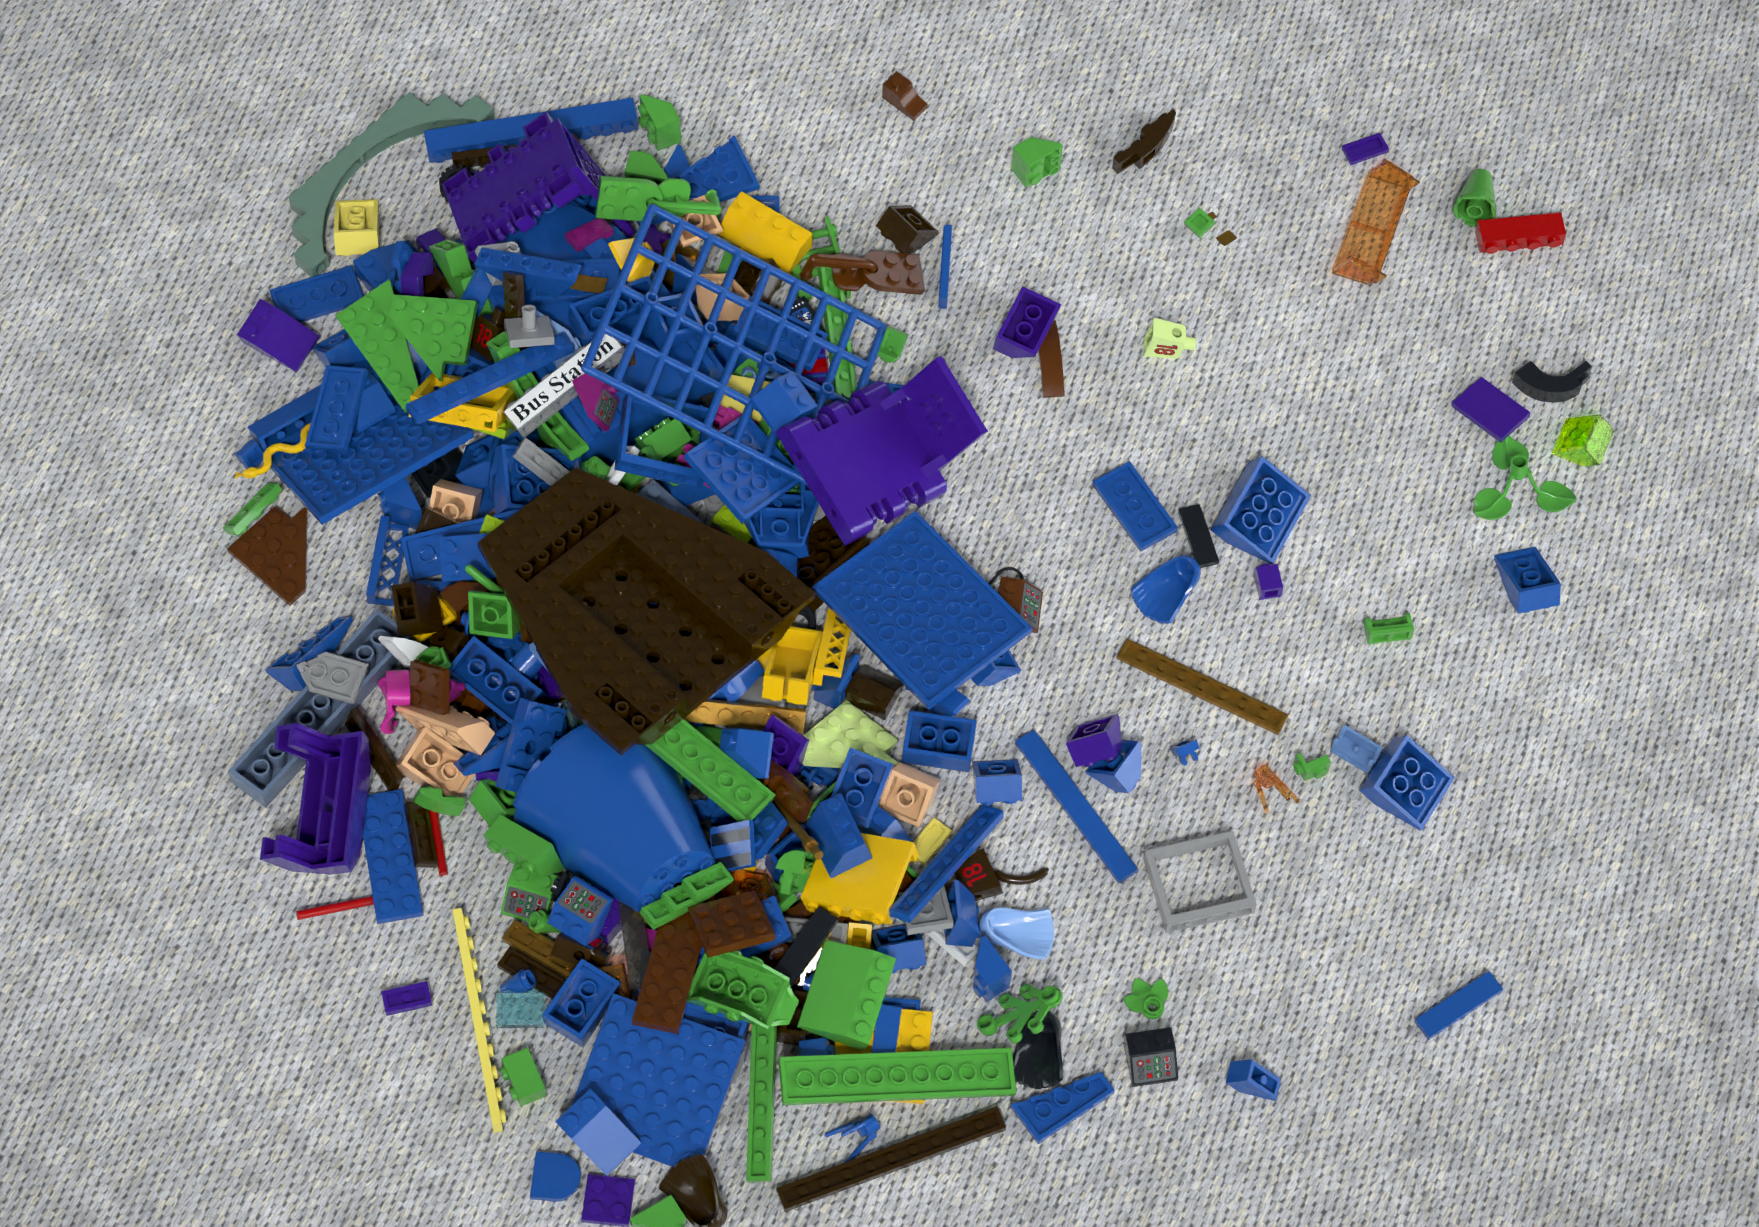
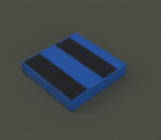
M745 820L710 828L711 852L715 864L721 862L728 872L756 866L754 821Z

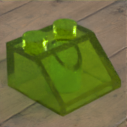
M1601 414L1566 418L1552 454L1584 467L1600 465L1615 430Z

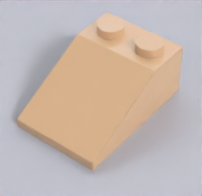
M426 727L416 731L395 764L400 773L424 787L431 786L442 789L443 797L454 795L460 798L475 775L463 776L453 763L464 756V754Z

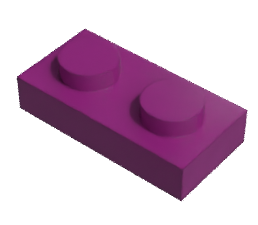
M597 218L565 233V240L579 252L601 237L606 239L613 236V228L603 218Z

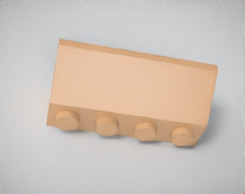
M412 705L397 706L395 709L416 730L426 727L450 745L480 756L495 734L489 727L490 723L484 718L478 717L476 719L468 712L463 711L460 713L451 706H449V713L445 715Z

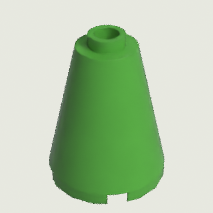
M1476 169L1471 173L1455 201L1453 211L1455 217L1458 220L1460 218L1465 221V225L1476 227L1478 220L1495 218L1496 202L1492 175L1485 169Z

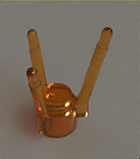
M1263 765L1254 772L1253 775L1256 780L1253 784L1258 791L1265 813H1268L1269 809L1262 790L1263 786L1265 789H1268L1274 785L1287 801L1291 797L1296 803H1300V800L1278 778L1269 765Z

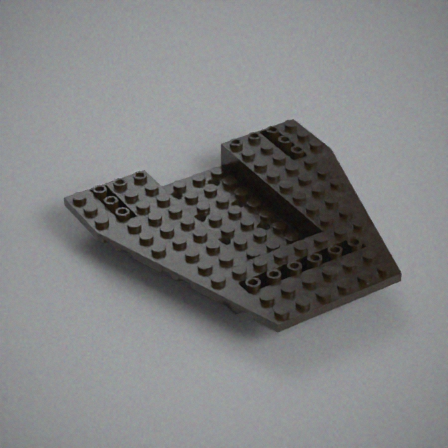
M574 468L478 542L479 551L488 567L494 572L496 581L503 588L508 602L520 623L522 622L527 630L528 637L535 644L536 651L549 674L559 686V691L568 702L569 709L620 756L635 744L646 745L655 743L779 642L798 616L799 611L813 601L816 595L814 591L766 551L578 468ZM622 575L625 576L627 580L618 581L615 577ZM583 601H592L595 605L592 607L585 606ZM649 603H656L659 607L651 609L647 605ZM622 628L627 632L625 634H617L615 630ZM689 631L691 635L688 637L682 636L680 632ZM654 656L657 657L659 661L649 662L647 658ZM718 658L721 659L723 663L714 664L712 660ZM686 684L689 685L691 689L689 691H683L682 689H680V686Z

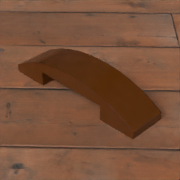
M1054 320L1038 350L1043 398L1065 397L1061 347L1057 323Z

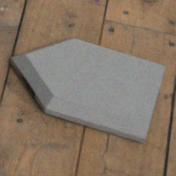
M324 652L317 655L316 658L307 662H301L296 666L311 693L354 704L367 674L369 664Z

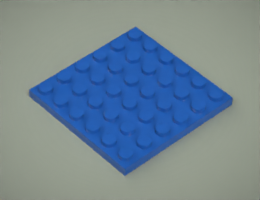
M613 993L572 1105L589 1089H592L642 1142L632 1153L674 1167L688 1156L695 1154L705 1156L746 1040L684 1018L682 1019L679 1034L632 1025L637 1002Z

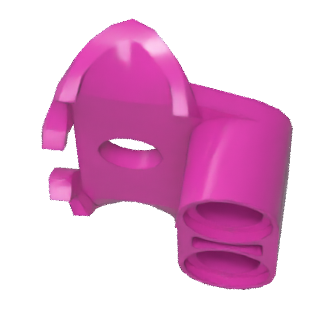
M386 670V676L380 678L377 683L385 697L386 715L380 725V730L385 734L395 732L394 728L398 725V722L392 720V718L395 716L397 706H410L409 670Z

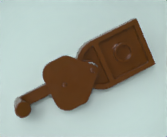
M872 251L867 253L864 258L843 253L834 255L813 254L809 256L800 272V278L808 281L812 278V270L815 266L831 268L835 286L843 291L857 292L865 284L875 290L922 295L925 291L920 257L917 254Z

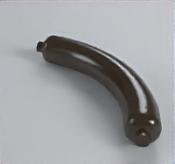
M1041 868L1032 874L1015 876L1000 870H994L999 881L1013 885L1037 882L1047 876V871H1049L1048 868Z

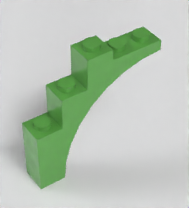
M505 331L486 342L495 363L520 352L519 347L510 348ZM531 372L506 385L514 391L518 400L524 395L526 390L535 387L538 382ZM556 412L537 428L541 440L550 448L558 449L571 462L590 450L587 443L570 427L559 412Z

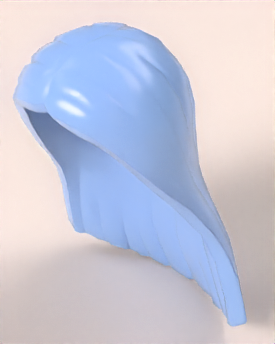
M1002 907L993 908L983 913L979 921L981 936L985 935L993 945L1002 946L1024 957L1045 959L1052 950L1054 928L1049 908L1032 911Z

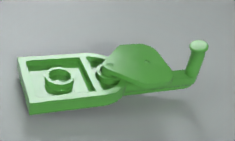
M601 176L595 216L596 218L642 221L650 204H654L679 218L686 213L718 215L721 213V206L717 192L713 189L705 194V198L709 202L689 201L691 188L690 184L684 179L668 178L657 185L648 179Z

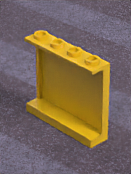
M861 833L872 859L833 878H830L822 859L815 860L800 897L808 911L815 913L817 908L820 907L834 917L844 916L850 917L855 921L866 920L877 925H891L892 920L889 916V909L893 905L909 862H916L919 853L913 842Z

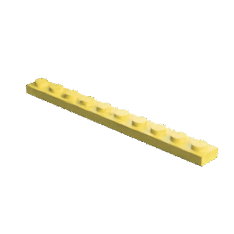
M462 908L453 909L493 1132L503 1131L502 1123H506L504 1109H499L498 1101H502L500 1087H495L494 1080L498 1079L496 1065L491 1066L490 1058L494 1057L492 1043L487 1044L486 1036H490L488 1022H483L482 1015L486 1014L484 1000L479 1001L478 993H482L480 979H475L474 972L478 971L476 957L471 958L470 951L474 950L472 936L467 937L466 930L470 929L468 915L463 916Z

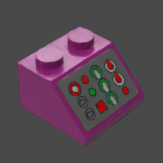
M584 373L572 380L573 385L588 417L606 432L610 428L619 404V398L616 394L619 390Z

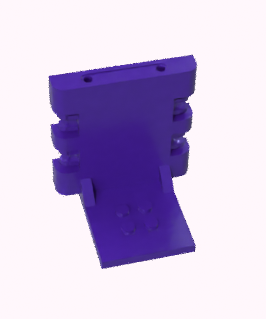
M544 112L523 127L527 139L523 138L520 140V144L517 147L512 146L507 151L500 143L488 151L491 164L487 163L485 169L481 172L477 170L474 172V176H472L464 168L442 183L467 255L474 263L477 259L475 250L478 246L500 243L499 240L503 242L507 239L506 236L508 234L518 232L517 228L522 233H526L538 224L535 216L540 217L544 209L550 210L553 208V203L558 208H562L579 195H592L597 201L600 177L607 175L558 118L553 120L547 112ZM612 219L628 238L635 234L630 220Z
M942 356L934 359L893 394L883 381L878 380L855 391L850 396V405L847 402L834 401L818 411V420L803 416L782 426L775 432L844 546L871 532L874 524L877 522V518L889 524L905 514L909 502L912 504L916 503L918 508L945 494L947 484L940 471L988 432Z

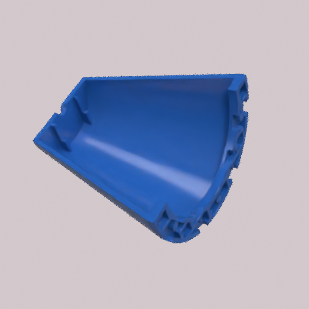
M585 724L561 737L549 748L551 753L542 762L538 759L523 779L513 802L516 810L515 814L511 816V821L550 842L565 869L637 912H640L642 907L659 900L662 893L673 889L674 885L682 882L684 878L715 864L714 857L681 774L646 745L635 744L620 756Z

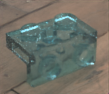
M509 990L496 993V1028H544L542 1018L544 1013L543 993L534 990L526 991L525 993H515Z

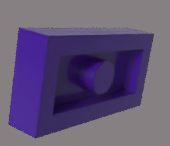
M427 981L381 991L386 1016L432 1006Z

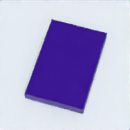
M1480 377L1452 402V407L1500 443L1530 417L1528 410L1483 377Z

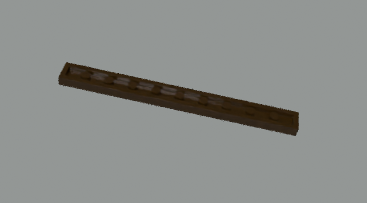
M994 1107L777 1187L776 1193L784 1212L1006 1131V1126L998 1107Z

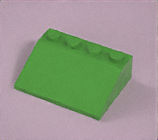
M825 940L797 1027L863 1051L870 1043L896 958L875 950Z

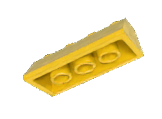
M742 191L731 203L721 223L723 232L717 234L759 259L772 258L778 267L788 274H791L812 248L811 232Z

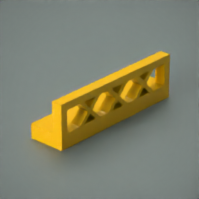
M828 608L814 670L813 685L822 686L824 675L841 678L851 630L844 623L840 624L836 620L838 616L830 608ZM840 631L844 637L837 639L833 634ZM837 647L841 652L833 654L830 649ZM834 662L838 669L826 667V664Z

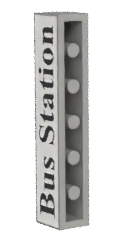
M604 334L592 367L604 373L610 371L620 362L624 352L623 346L616 339ZM591 342L578 349L573 357L563 361L559 368L545 375L540 383L526 390L521 398L511 402L503 411L507 419L523 438L578 396L572 380L584 374L581 366Z

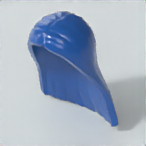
M1181 555L1171 559L1131 588L1134 603L1137 604V608L1147 618L1158 623H1172L1184 601L1197 585L1201 575V568L1198 562L1190 556Z

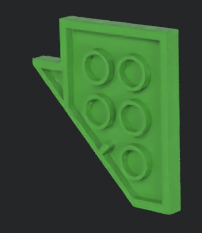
M392 294L388 313L389 317L439 381H443L446 364L467 366L478 307L476 301Z

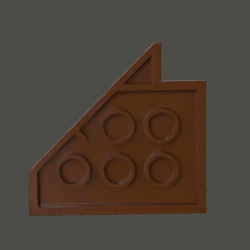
M275 506L230 545L227 551L286 604L291 606L306 592L308 512L304 507L290 519Z

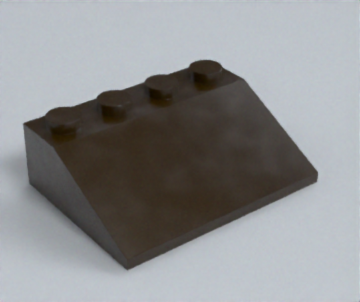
M824 516L811 526L809 531V556L797 559V578L814 591L812 586L869 545L867 538L864 536L844 546L827 516ZM815 595V599L807 606L815 612L824 602Z

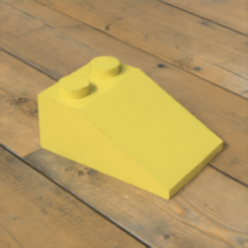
M378 199L335 201L334 243L336 255L351 256L353 254H365L370 250L379 248Z

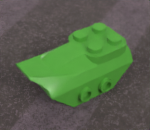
M736 950L709 958L704 953L693 978L687 1002L702 1006L705 1011L717 1015L718 1012L725 1014L727 1019L734 1022L742 1020L769 1029L773 1026L789 1025L799 1000L792 992L789 977L765 965L763 960L751 956L750 959L743 957V954Z

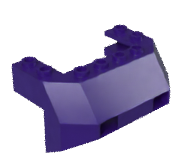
M298 723L277 726L274 748L305 760V774L296 839L285 835H276V840L263 837L260 860L292 872L328 875L352 872L361 854L371 773L369 740L363 731L328 736Z

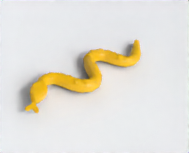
M311 423L301 429L300 442L298 444H272L263 453L262 467L258 469L250 467L244 470L243 473L236 472L234 478L242 476L248 479L266 473L272 465V454L281 451L289 454L302 452L306 448L305 443Z

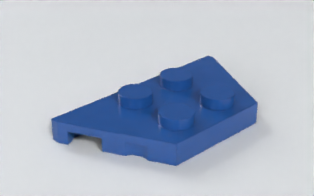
M772 801L753 820L756 860L764 858L788 825V822Z

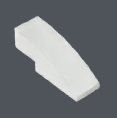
M380 636L378 638L404 667L409 668L410 661H414L422 651L429 648L419 642L405 638Z

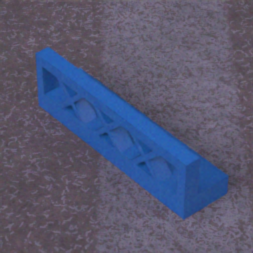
M390 516L380 517L366 592L368 604L393 606L390 585L392 583L393 585L399 584L404 557L401 538L393 542L389 536L391 530L403 531L402 537L408 536L409 526L391 524ZM395 548L399 555L390 562L386 557V553ZM391 568L395 572V577L386 581L382 574ZM387 587L391 592V599L378 598L379 592Z

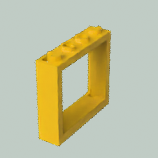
M432 372L410 396V402L436 391L434 390L435 386L442 388L463 377L444 374L443 381H439ZM502 385L468 401V403L491 406L493 408L464 403L429 419V421L496 432L507 419L503 411L511 402L516 401V395L507 385ZM493 421L492 427L486 426V422Z

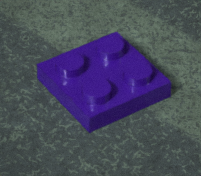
M588 1174L581 1221L583 1223L629 1227L635 1179Z

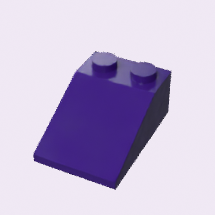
M259 299L237 333V336L244 344L296 373L320 337L262 299Z
M773 714L763 732L774 733L771 760L797 778L801 771L809 740Z

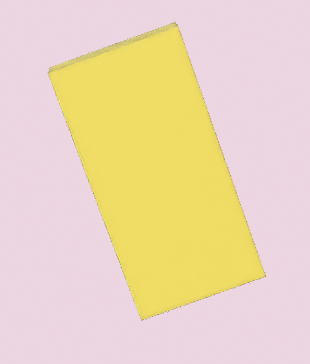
M935 818L929 822L913 842L919 853L917 862L923 866L926 865L952 833L950 828Z

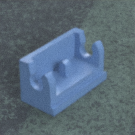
M1343 725L1338 738H1335L1330 752L1369 775L1380 759L1383 747L1348 726Z

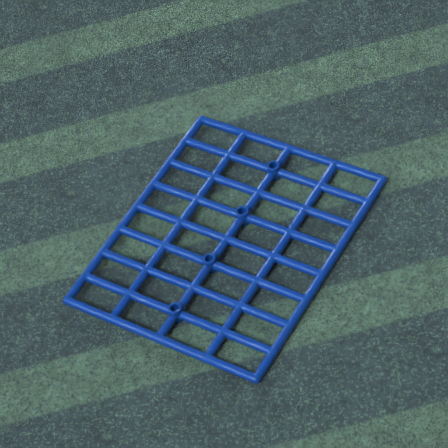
M650 204L647 207L581 370L591 377L807 485L795 464L791 468L771 458L778 436L772 430L763 453L741 442L753 409L758 411L750 399L761 391L769 369L782 376L792 371L775 362L776 357L774 354L783 330L786 329L805 339L793 372L804 387L816 392L815 397L818 406L812 413L811 418L818 420V411L825 406L828 399L833 402L837 400L842 403L847 402L850 405V400L835 393L834 386L832 385L841 359L863 369L855 391L867 385L887 325L654 204ZM654 215L675 225L663 256L642 246ZM683 229L704 240L692 271L671 261ZM712 244L733 255L722 286L700 276ZM637 254L659 264L646 295L625 285ZM741 259L762 270L751 301L729 291ZM667 269L689 279L676 311L657 302V293ZM770 274L791 285L780 316L758 306ZM696 284L718 294L705 326L684 316ZM799 289L820 300L809 331L787 320ZM621 293L640 302L641 311L630 336L609 326ZM726 299L747 309L735 341L717 332L716 322ZM828 304L848 314L837 346L816 335ZM652 309L673 319L660 351L638 341L649 312ZM755 314L776 324L764 355L743 346ZM856 319L877 329L866 360L845 350ZM680 324L699 333L700 341L690 367L668 356ZM604 334L626 344L614 377L592 367ZM711 339L732 349L720 381L698 371ZM813 344L834 354L822 386L801 375ZM634 349L656 359L644 392L621 382ZM739 354L758 363L757 368L759 371L749 397L727 386ZM664 364L686 375L674 407L651 397ZM694 379L716 390L703 423L681 412ZM723 395L745 405L733 438L711 427Z

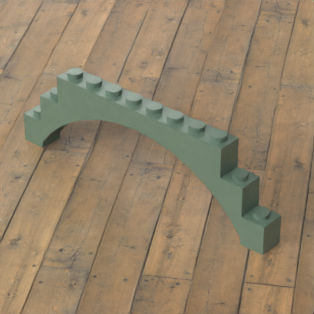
M410 92L404 97H400L393 107L385 110L377 121L369 124L361 135L354 137L346 148L339 150L330 162L323 164L314 176H310L299 189H295L288 197L290 208L301 216L295 219L291 225L293 237L303 244L294 254L296 265L310 277L320 275L330 266L328 255L324 252L328 217L342 188L367 161L394 144L424 134L426 130L495 120L494 109L476 95L470 100H466L461 108L443 93L439 97L432 99L428 106Z

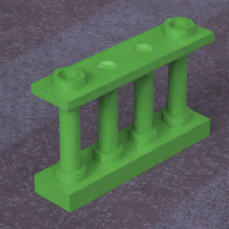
M825 217V228L810 232L812 233V240L828 237L830 246L809 250L801 261L808 260L809 256L813 254L834 255L840 253L835 238L837 237V229L835 224H831L829 217ZM798 264L790 275L805 282L800 278L802 269ZM817 268L812 270V278L818 276ZM800 289L797 293L798 299L805 296L808 303L813 297ZM844 291L846 299L851 298V291Z

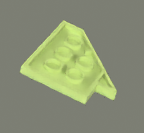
M845 700L803 735L809 740L803 760L804 766L842 768L850 747L892 763L894 767L898 764V762L887 755L896 746L898 740L848 700Z

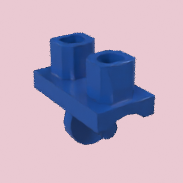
M803 764L801 767V775L807 778L805 785L808 787L815 783L829 788L836 782L840 768L804 766Z

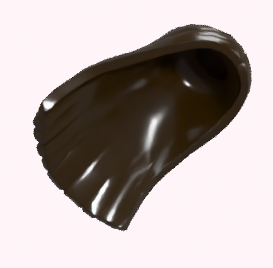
M702 1154L686 1157L666 1174L659 1185V1189L668 1196L672 1195L681 1211L694 1227H722L727 1219L728 1209L718 1190L712 1168Z

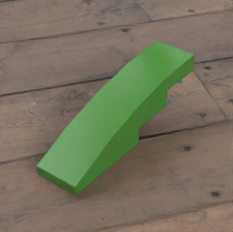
M719 862L684 878L681 885L662 893L661 899L642 907L640 914L652 930L688 912V907L703 903L733 882L734 878L724 865Z

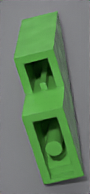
M447 239L429 246L453 293L460 300L475 270L471 269L465 245ZM488 297L479 315L492 314Z

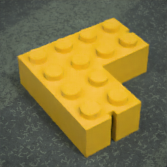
M790 626L779 642L756 659L765 670L762 698L772 701L787 699V702L796 705H807L823 631Z

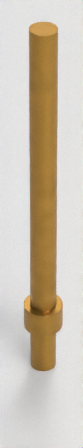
M775 797L772 803L788 822V826L802 841L803 848L808 853H811L815 859H821L823 852L819 849L817 841L805 832L791 813Z

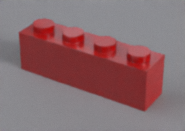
M1560 212L1478 220L1475 234L1479 253L1493 254L1503 250L1513 252L1524 248L1530 250L1545 246L1555 248L1563 245L1566 230L1562 213Z

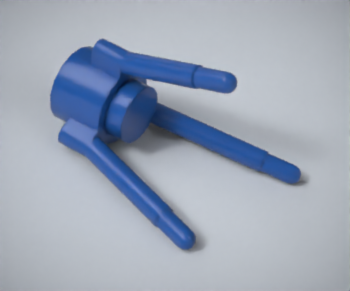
M870 1113L865 1117L862 1116L853 1122L826 1132L824 1136L829 1137L842 1132L841 1136L844 1137L857 1131L861 1137H867L846 1159L845 1162L853 1160L870 1141L877 1137L875 1132L880 1129V1125L874 1115Z

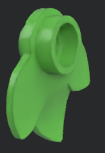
M1136 978L1132 986L1133 995L1124 997L1125 1005L1131 1011L1142 1013L1148 1019L1161 1017L1164 1012L1163 1003L1168 998V988L1165 981L1160 979L1151 987L1148 983ZM1155 1006L1157 1010L1152 1012L1148 1007Z

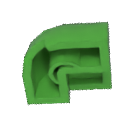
M804 848L789 851L778 860L776 868L784 870L779 881L781 886L780 893L790 895L796 892H803L816 860Z

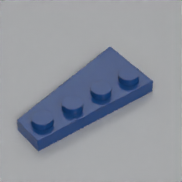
M1099 1072L1074 1081L1068 1086L1062 1088L1060 1086L1039 1096L1038 1094L1030 1097L1029 1100L1013 1103L1010 1105V1108L1037 1144H1040L1113 1095L1115 1090L1104 1075Z

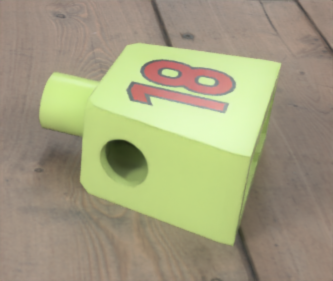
M1154 318L1144 337L1143 357L1179 358L1183 349L1195 350L1196 338L1186 336L1185 325Z

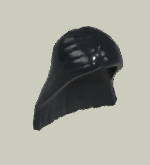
M1037 1010L1031 1014L1021 1031L1023 1037L1016 1045L1013 1054L1015 1082L1029 1088L1044 1089L1055 1086L1064 1078L1061 1053L1062 1029L1056 1014L1048 1011L1042 1021L1044 1025L1043 1030L1038 1034H1033L1027 1024L1029 1020L1035 1017L1038 1012Z

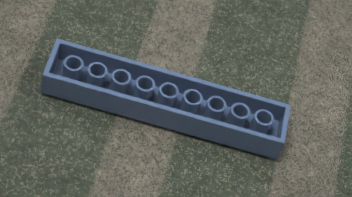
M376 609L336 653V655L369 664L367 674L354 704L311 693L306 685L228 770L231 783L266 808L306 764L305 760L274 748L277 726L298 723L332 736L345 722L350 711L357 708L378 685L377 683L380 678L386 676V670H392L399 662L378 640L380 636L398 638L396 622ZM412 636L399 637V638H405V639L413 640V639H412Z

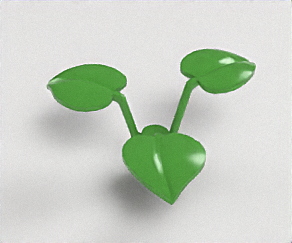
M1508 436L1501 443L1497 441L1492 453V461L1497 468L1501 470L1510 468L1504 492L1501 494L1493 488L1481 490L1474 500V514L1487 520H1496L1506 516L1512 507L1511 501L1505 498L1513 479L1522 480L1526 476H1528L1535 492L1539 494L1537 504L1544 511H1562L1575 503L1577 498L1570 489L1555 481H1546L1542 483L1541 490L1538 489L1532 476V471L1528 469L1529 452L1527 448Z

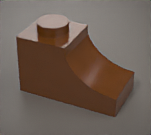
M896 71L883 83L882 98L911 120H916L928 108V104L914 90L912 82Z

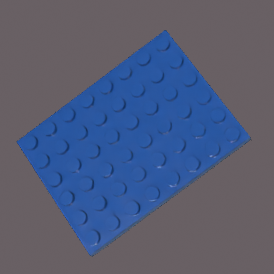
M392 397L390 401L395 407L396 412L360 433L353 429L347 453L307 448L297 454L279 451L272 454L270 469L319 523L323 525L474 438L472 430L468 427L429 420L417 425L412 417H409V413H405L394 397ZM300 435L285 444H298L300 442Z
M916 511L812 586L816 595L928 710L1032 633V627Z

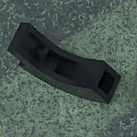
M1530 361L1515 372L1512 383L1522 393L1535 400L1550 403L1563 402L1579 395L1582 385L1590 379L1592 366L1585 361L1567 375L1551 376L1542 372Z

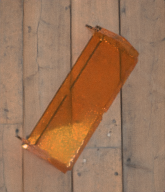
M1385 160L1368 172L1332 267V274L1366 285L1378 283L1386 278L1387 275L1381 272L1409 191L1418 185L1420 181L1389 160Z

